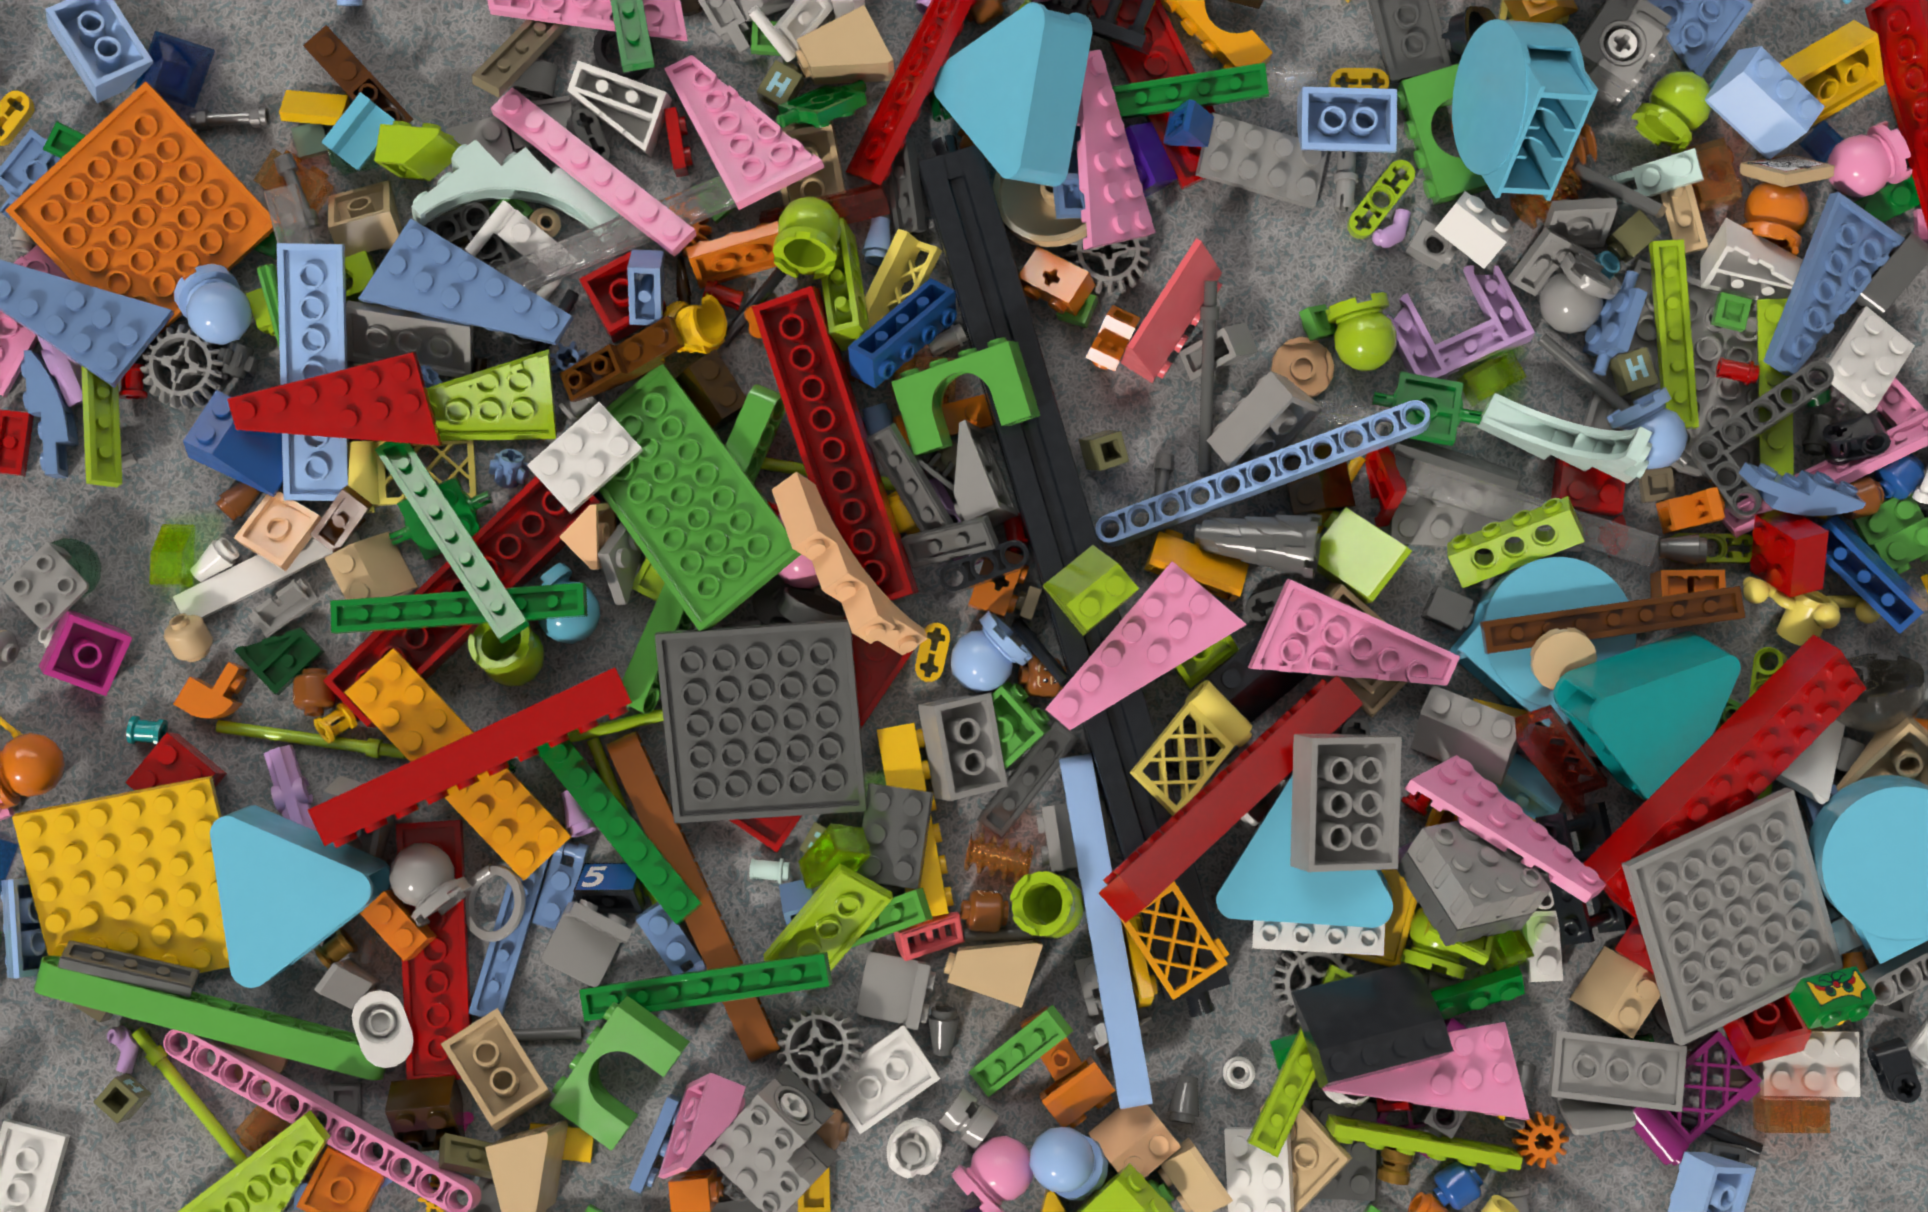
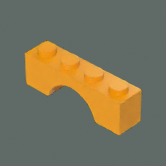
M1160 0L1168 12L1172 13L1175 11L1182 19L1181 25L1189 35L1193 36L1195 34L1203 42L1201 46L1204 52L1212 59L1216 57L1223 64L1222 69L1265 63L1266 65L1270 61L1273 52L1253 30L1243 33H1230L1215 26L1206 13L1205 0Z

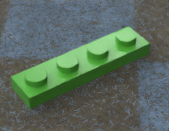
M1051 1005L973 1067L969 1074L989 1098L1066 1038L1073 1029L1056 1008Z

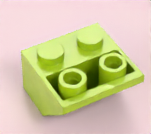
M393 121L392 125L380 124L374 161L399 178L431 181L452 163L453 153L461 144L454 140V136L444 133L441 127L436 124L423 123L422 127H413L412 124L404 121Z

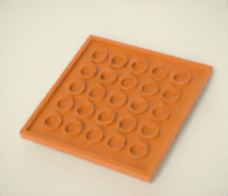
M146 81L5 209L72 281L171 309L174 315L159 332L160 334L182 315L174 300V290L181 278L185 281L191 274L197 272L195 269L197 266L206 264L222 265L229 272L281 224Z

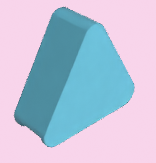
M1031 2L953 55L940 67L933 87L936 98L1002 178L1051 187L1061 185L1066 179L1092 37L1091 22L1084 14L1071 13L1068 15L1047 10L1042 4Z
M1292 770L1222 881L1216 897L1219 911L1229 919L1369 928L1385 924L1391 917L1393 902L1391 888L1381 870L1307 872L1290 866Z
M256 805L246 806L217 819L210 829L230 972L238 984L247 988L259 987L288 969L362 912L383 891L389 890L391 886L389 881L390 867L382 859L347 844L335 848L332 842L324 846L317 831Z

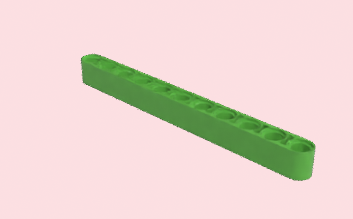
M760 384L754 385L749 391L725 445L753 484L786 412L780 393ZM666 584L662 588L622 679L632 701L627 706L644 714L652 712L661 696L655 643L656 632L690 630L693 623Z
M44 956L41 959L34 991L40 995L368 1080H381L384 1078L386 1068L375 1066L365 1058L356 1033L194 991L190 997H185L58 968L59 956Z

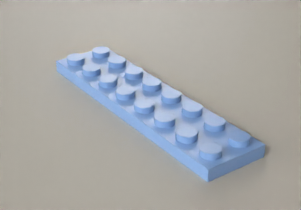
M277 243L280 385L347 369L345 244ZM282 433L284 500L334 501L342 488L348 485L349 439Z

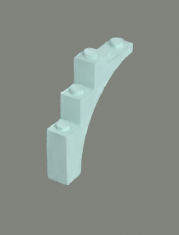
M476 139L469 145L463 144L456 149L451 158L453 173L448 172L444 174L437 182L436 187L429 192L424 191L414 199L411 206L413 219L424 226L441 214L469 203L486 200L519 199L540 203L562 211L586 225L602 240L626 220L557 164L552 169L551 174L526 147L518 153L512 152L509 154L501 166Z
M1494 393L1489 399L1482 413L1481 422L1479 425H1476V427L1544 460L1552 455L1585 472L1594 467L1627 484L1636 477L1641 478L1649 464L1646 457L1652 448V444L1648 442L1652 432L1641 426L1633 430L1624 431L1603 430L1583 426L1541 413L1497 393Z

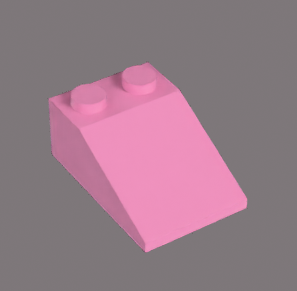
M709 1073L686 1085L658 1177L662 1179L688 1170L743 1111L745 1106L743 1095L746 1086L713 1073Z

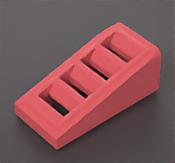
M951 912L949 914L932 916L933 919L895 932L894 937L898 953L904 961H908L965 942L960 914L958 912ZM950 924L951 929L950 936H946L945 925ZM937 928L939 938L934 939L932 930ZM924 932L925 940L921 941L920 933ZM912 937L913 943H908L907 938Z

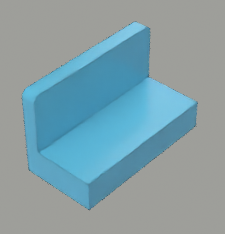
M360 92L322 140V143L356 170H360L376 150L380 124L392 125L393 121L396 120Z
M1516 753L1502 785L1495 784L1500 793L1510 801L1517 803L1523 812L1533 819L1538 816L1556 814L1566 794V790Z

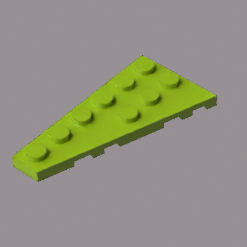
M549 349L426 388L441 441L556 439L557 427Z
M308 1111L177 1212H284L330 1138L329 1133L312 1111Z

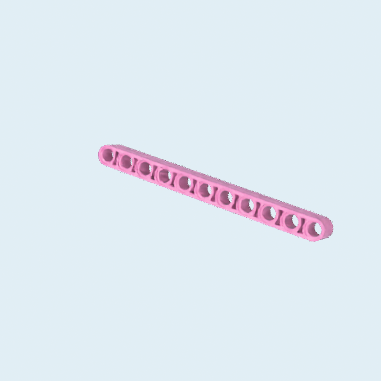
M174 1029L165 1035L163 1041L164 1049L171 1057L291 1124L310 1110L316 1118L319 1111H322L327 1117V1124L324 1128L330 1135L326 1144L448 1212H468L480 1203L481 1190L473 1181L455 1171L440 1169L439 1162L224 1042ZM182 1034L188 1039L186 1049H183L180 1045ZM210 1049L216 1055L213 1065L207 1060V1053ZM237 1064L243 1069L244 1075L241 1080H238L234 1074ZM264 1080H267L271 1085L269 1096L265 1095L262 1091ZM292 1095L299 1101L297 1112L290 1107L289 1101ZM347 1126L351 1127L355 1132L353 1143L349 1142L345 1137ZM375 1142L379 1143L383 1148L381 1159L377 1158L373 1153ZM403 1158L408 1159L411 1163L412 1169L410 1174H406L401 1169L400 1163ZM430 1174H435L439 1178L440 1186L438 1190L430 1186L428 1180ZM459 1189L465 1191L468 1195V1204L466 1206L461 1205L457 1200Z

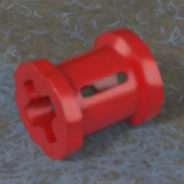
M133 364L121 379L119 398L145 399L148 397L147 392L144 391V372L140 369V367L144 366L143 364Z
M1417 791L1415 795L1409 793L1407 797H1403L1401 802L1425 817L1427 814L1426 808L1432 799Z

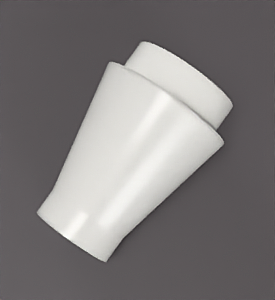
M223 537L218 541L213 540L196 564L190 568V571L198 581L203 582L236 563L235 559L239 557V552L230 541Z

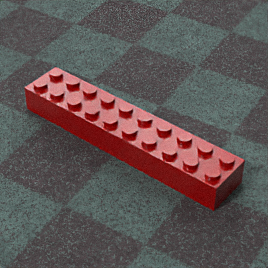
M809 286L752 306L808 480L816 485L834 525L860 565L891 601L918 593L915 578L901 541L873 451L866 441L868 436L838 345L829 334L826 309L820 290L814 286Z
M535 476L472 538L505 588L523 587L567 545L560 538L567 528L589 505L601 502L595 495H592L576 511L570 514ZM447 561L413 595L467 590ZM480 624L374 631L323 682L367 727L377 728L344 692L393 648L426 681L468 640L470 633L474 634L475 629Z
M1813 634L1583 863L1585 866L1596 871L1599 878L1607 884L1603 890L1612 901L1636 918V911L1622 863L1751 804L1867 689L1842 651Z
M616 667L316 805L308 809V813L324 846L333 842L335 848H338L357 839L356 831L362 828L368 834L389 824L386 817L395 814L397 819H400L419 810L417 803L426 799L428 805L449 796L447 789L457 785L460 791L479 782L477 775L487 771L489 776H492L509 768L510 766L507 761L518 757L519 761L522 762L539 754L540 752L537 747L548 742L550 748L569 740L567 733L578 728L580 734L599 726L597 719L608 714L612 720L629 712L626 705L632 703Z
M1337 675L1328 683L1322 679L1239 754L1233 762L1215 776L1209 784L1202 788L1185 806L1154 832L1147 841L1130 854L1123 863L1106 876L1103 881L1107 885L1099 892V895L1125 923L1157 898L1293 770L1294 734H1332L1363 705L1361 700Z

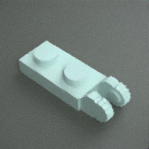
M1693 148L1634 167L1631 171L1613 175L1610 179L1620 184L1635 179L1637 189H1634V191L1649 198L1703 181L1704 177L1697 150ZM1616 198L1617 204L1624 203V201Z

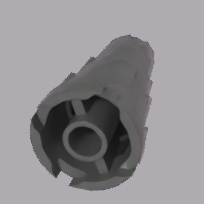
M1322 515L1245 516V518L1211 517L1210 520H1203L1202 525H1196L1194 543L1200 544V549L1210 554L1241 559L1242 562L1271 567L1272 570L1299 575V578L1314 579V572H1317L1322 536V533H1317L1318 526H1322Z

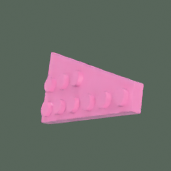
M1101 50L1089 51L1076 123L1077 126H1080L1081 140L1076 142L1079 190L1085 197V209L1081 210V220L1083 223H1086L1087 238L1083 239V250L1147 237L1155 233L1152 217L1143 193V187L1126 136L1106 63Z
M693 55L664 68L738 210L825 168L819 157L815 154L812 155L804 149L803 144L795 138L792 139L776 122L750 101H745L740 97L734 88L730 85L727 86L719 80L713 71Z
M1172 561L1045 710L1068 730H1071L1247 624Z
M1287 579L1248 668L1447 686L1460 656L1302 584Z
M1505 1022L1448 1032L1454 1051L1444 1057L1322 1088L1323 1091L1383 1098V1100L1404 1101L1451 1110L1513 1117L1520 1120L1530 1119Z

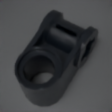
M1872 414L1863 415L1844 422L1832 423L1823 430V439L1827 442L1825 459L1828 463L1834 465H1843L1850 461L1880 455L1889 448L1891 443L1890 437L1880 419Z
M1897 1037L1867 1048L1869 1061L1877 1075L1884 1095L1890 1100L1911 1103L1917 1100L1921 1095V1083L1914 1069L1910 1051L1903 1039ZM1902 1082H1904V1083H1905V1087H1902V1088H1901V1093H1900V1092H1898V1088L1901 1087V1086H1902Z

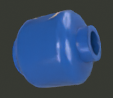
M1909 454L1876 470L1875 480L1882 486L1884 497H1895L1903 500L1910 496L1916 487L1922 484L1925 477V468L1916 456Z
M1456 1160L1435 1174L1434 1179L1437 1187L1433 1189V1192L1443 1206L1450 1204L1452 1208L1461 1210L1481 1196L1480 1186L1483 1185V1182L1472 1166L1464 1165Z

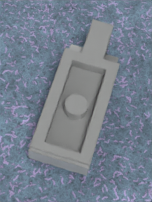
M698 0L718 36L722 37L725 43L732 40L739 53H743L751 48L744 34L750 28L735 0Z

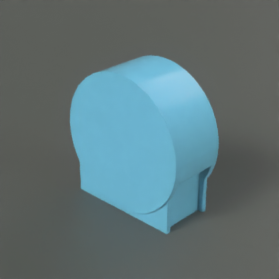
M1494 19L1487 21L1476 30L1463 52L1453 90L1452 124L1454 139L1458 153L1465 166L1473 173L1482 175L1495 198H1500L1501 193L1543 195L1547 201H1551L1598 92V88L1585 71L1580 47L1569 29L1556 23Z
M1550 557L1535 560L1504 574L1487 589L1477 605L1472 624L1448 651L1460 656L1458 663L1507 706L1529 711L1535 716L1534 730L1542 737L1548 731L1558 735L1569 722V719L1556 704L1554 690L1543 686L1532 673L1530 667L1532 648L1485 654L1480 622L1627 602L1628 599L1619 585L1608 574L1590 563L1568 557ZM1636 634L1590 640L1595 646L1596 662L1635 649Z
M1895 775L1873 776L1851 783L1833 795L1822 807L1811 828L1808 843L1823 895L1851 922L1865 949L1871 948L1878 962L1882 964L1928 941V785L1911 778Z

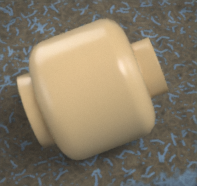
M185 613L176 615L169 621V625L164 631L165 641L173 655L179 660L196 662L207 656L210 652L213 637L200 616L187 615Z

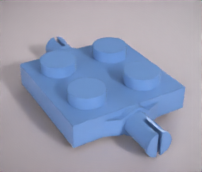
M32 129L29 130L0 166V185L4 187L10 196L0 208V212L9 219L11 216L5 209L60 160V158L43 150L47 139L41 137Z
M1626 271L1621 289L1613 299H1603V310L1598 320L1586 332V343L1583 352L1591 356H1598L1593 369L1595 374L1606 375L1611 358L1618 353L1628 352L1648 293L1635 288L1639 277L1637 272Z

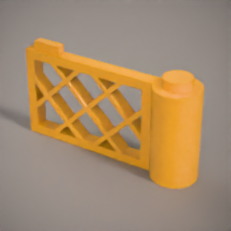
M1175 881L1147 906L1149 907L1155 903L1153 910L1144 908L1140 911L1152 914L1149 933L1135 930L1130 921L1125 923L1120 918L1172 1000L1226 966L1228 963L1224 958L1230 955L1218 937L1212 940ZM1173 891L1179 901L1176 915L1158 911L1161 898ZM1182 908H1184L1189 917L1181 916ZM1157 915L1175 919L1171 937L1154 934ZM1180 920L1192 922L1195 925L1194 942L1176 939ZM1200 935L1207 945L1199 943ZM1140 936L1148 937L1146 946ZM1152 939L1170 942L1166 960L1153 958L1150 953ZM1175 943L1192 946L1189 965L1172 961ZM1198 948L1211 950L1217 959L1216 962L1207 968L1194 966ZM1157 963L1165 965L1164 973ZM1170 966L1188 969L1186 981L1173 989L1168 981ZM1193 971L1199 972L1198 974L1192 977Z

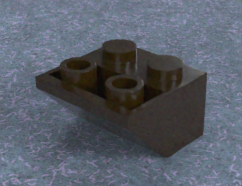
M455 1075L391 1081L385 1113L396 1139L419 1152L439 1150L440 1138L445 1133L465 1137L463 1100Z

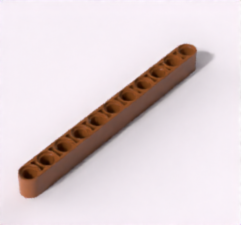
M634 731L608 743V752L646 835L703 904L688 916L685 921L707 969L744 964L737 948H733L735 946L724 919H720L722 915L711 891L706 889L708 884L698 862L693 860L695 856L684 832H680L682 827L680 823H674L672 805L667 803L669 799L658 775L653 773L656 770L645 746L640 744L643 742L638 732ZM759 997L722 1002L751 1063L781 1049L778 1045L779 1040L777 1036L774 1037L773 1035L775 1031L764 1007H760L762 1003Z

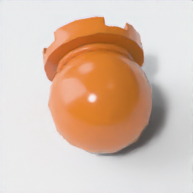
M1768 182L1759 184L1749 193L1744 203V217L1747 223L1741 224V226L1752 231V234L1761 236L1786 251L1797 255L1802 244L1801 235L1797 232L1803 228L1809 216V202L1805 192L1798 184L1787 187Z
M28 733L16 736L6 743L2 751L0 750L1 809L6 810L18 805L20 795L27 797L43 795L56 787L63 776L65 764L63 752L53 740L44 735Z

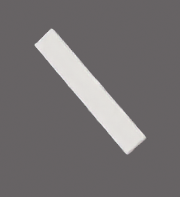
M357 532L343 546V548L350 545L351 543L360 541ZM311 537L287 571L282 570L260 555H256L173 596V599L180 614L197 615L204 619L324 560L325 557L333 552Z

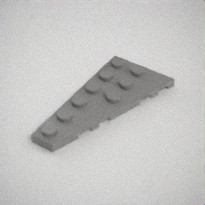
M1395 455L1396 466L1401 477L1406 481L1407 491L1390 521V536L1403 545L1447 547V543L1460 534H1472L1481 530L1488 523H1500L1510 519L1519 511H1531L1542 506L1474 479ZM1541 525L1537 529L1540 531H1548L1552 527L1549 525ZM1510 537L1506 541L1510 543L1519 542L1521 538ZM1581 544L1560 552L1579 553L1581 552Z

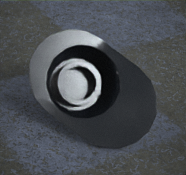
M1469 6L1465 11L1450 18L1448 31L1443 33L1441 38L1448 39L1454 53L1462 56L1476 30L1487 21L1496 19V17L1489 8Z

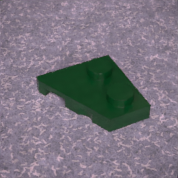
M301 627L287 631L280 636L262 639L261 642L249 646L237 647L234 650L275 695H280L293 682L296 676L302 674L303 669H307L325 652L310 634Z

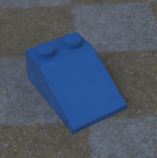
M216 390L183 440L188 457L275 497L283 484L282 433L236 430L227 398L231 397Z

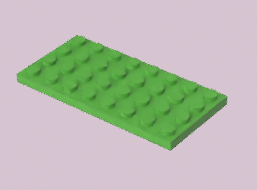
M662 364L648 372L606 407L607 411L641 446L643 451L600 488L599 491L700 632L714 627L801 554L792 549L782 521L667 366Z

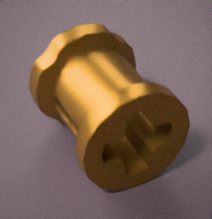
M339 928L336 931V936L323 946H316L314 951L321 963L329 969L334 962L340 961L350 952H357L358 947L351 936L344 929Z

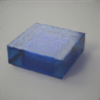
M1822 120L1799 145L1816 161L1825 163L1835 145L1844 139L1825 120Z

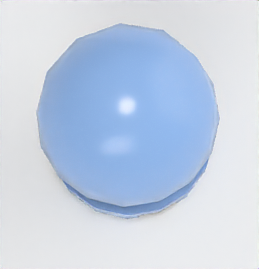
M216 264L200 265L195 268L197 272L191 274L185 281L183 278L178 281L174 290V300L183 316L187 318L192 331L205 342L224 345L240 339L247 331L252 321L250 302L247 296L240 290L234 275L228 272L224 266Z
M1666 387L1661 390H1655L1633 401V406L1623 411L1618 409L1606 417L1612 429L1620 427L1624 431L1633 430L1641 426L1652 432L1648 441L1652 444V448L1646 457V460L1649 461L1647 469L1668 467L1679 460L1688 438L1683 420L1676 412L1665 408V403L1672 399Z
M990 611L980 619V623L983 626L982 630L967 633L958 640L952 649L951 668L953 676L963 687L976 693L994 691L1003 685L1012 674L1013 663L1017 662L1024 666L1033 657L1025 644L1019 647L1010 638L1014 632L998 616L991 614Z
M1070 1127L1049 1128L1036 1138L1030 1150L1029 1166L1037 1181L1042 1187L1068 1200L1082 1201L1085 1199L1084 1197L1090 1195L1095 1189L1099 1190L1108 1172V1160L1104 1157L1103 1150L1099 1146L1100 1144Z

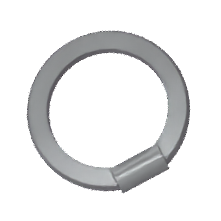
M488 864L471 876L469 883L473 888L468 892L465 891L467 895L465 897L466 925L479 939L496 942L508 937L520 924L525 911L526 896L522 881L513 870L502 865ZM499 875L508 881L513 890L514 909L509 921L501 929L490 932L478 923L474 911V902L479 887L493 876Z

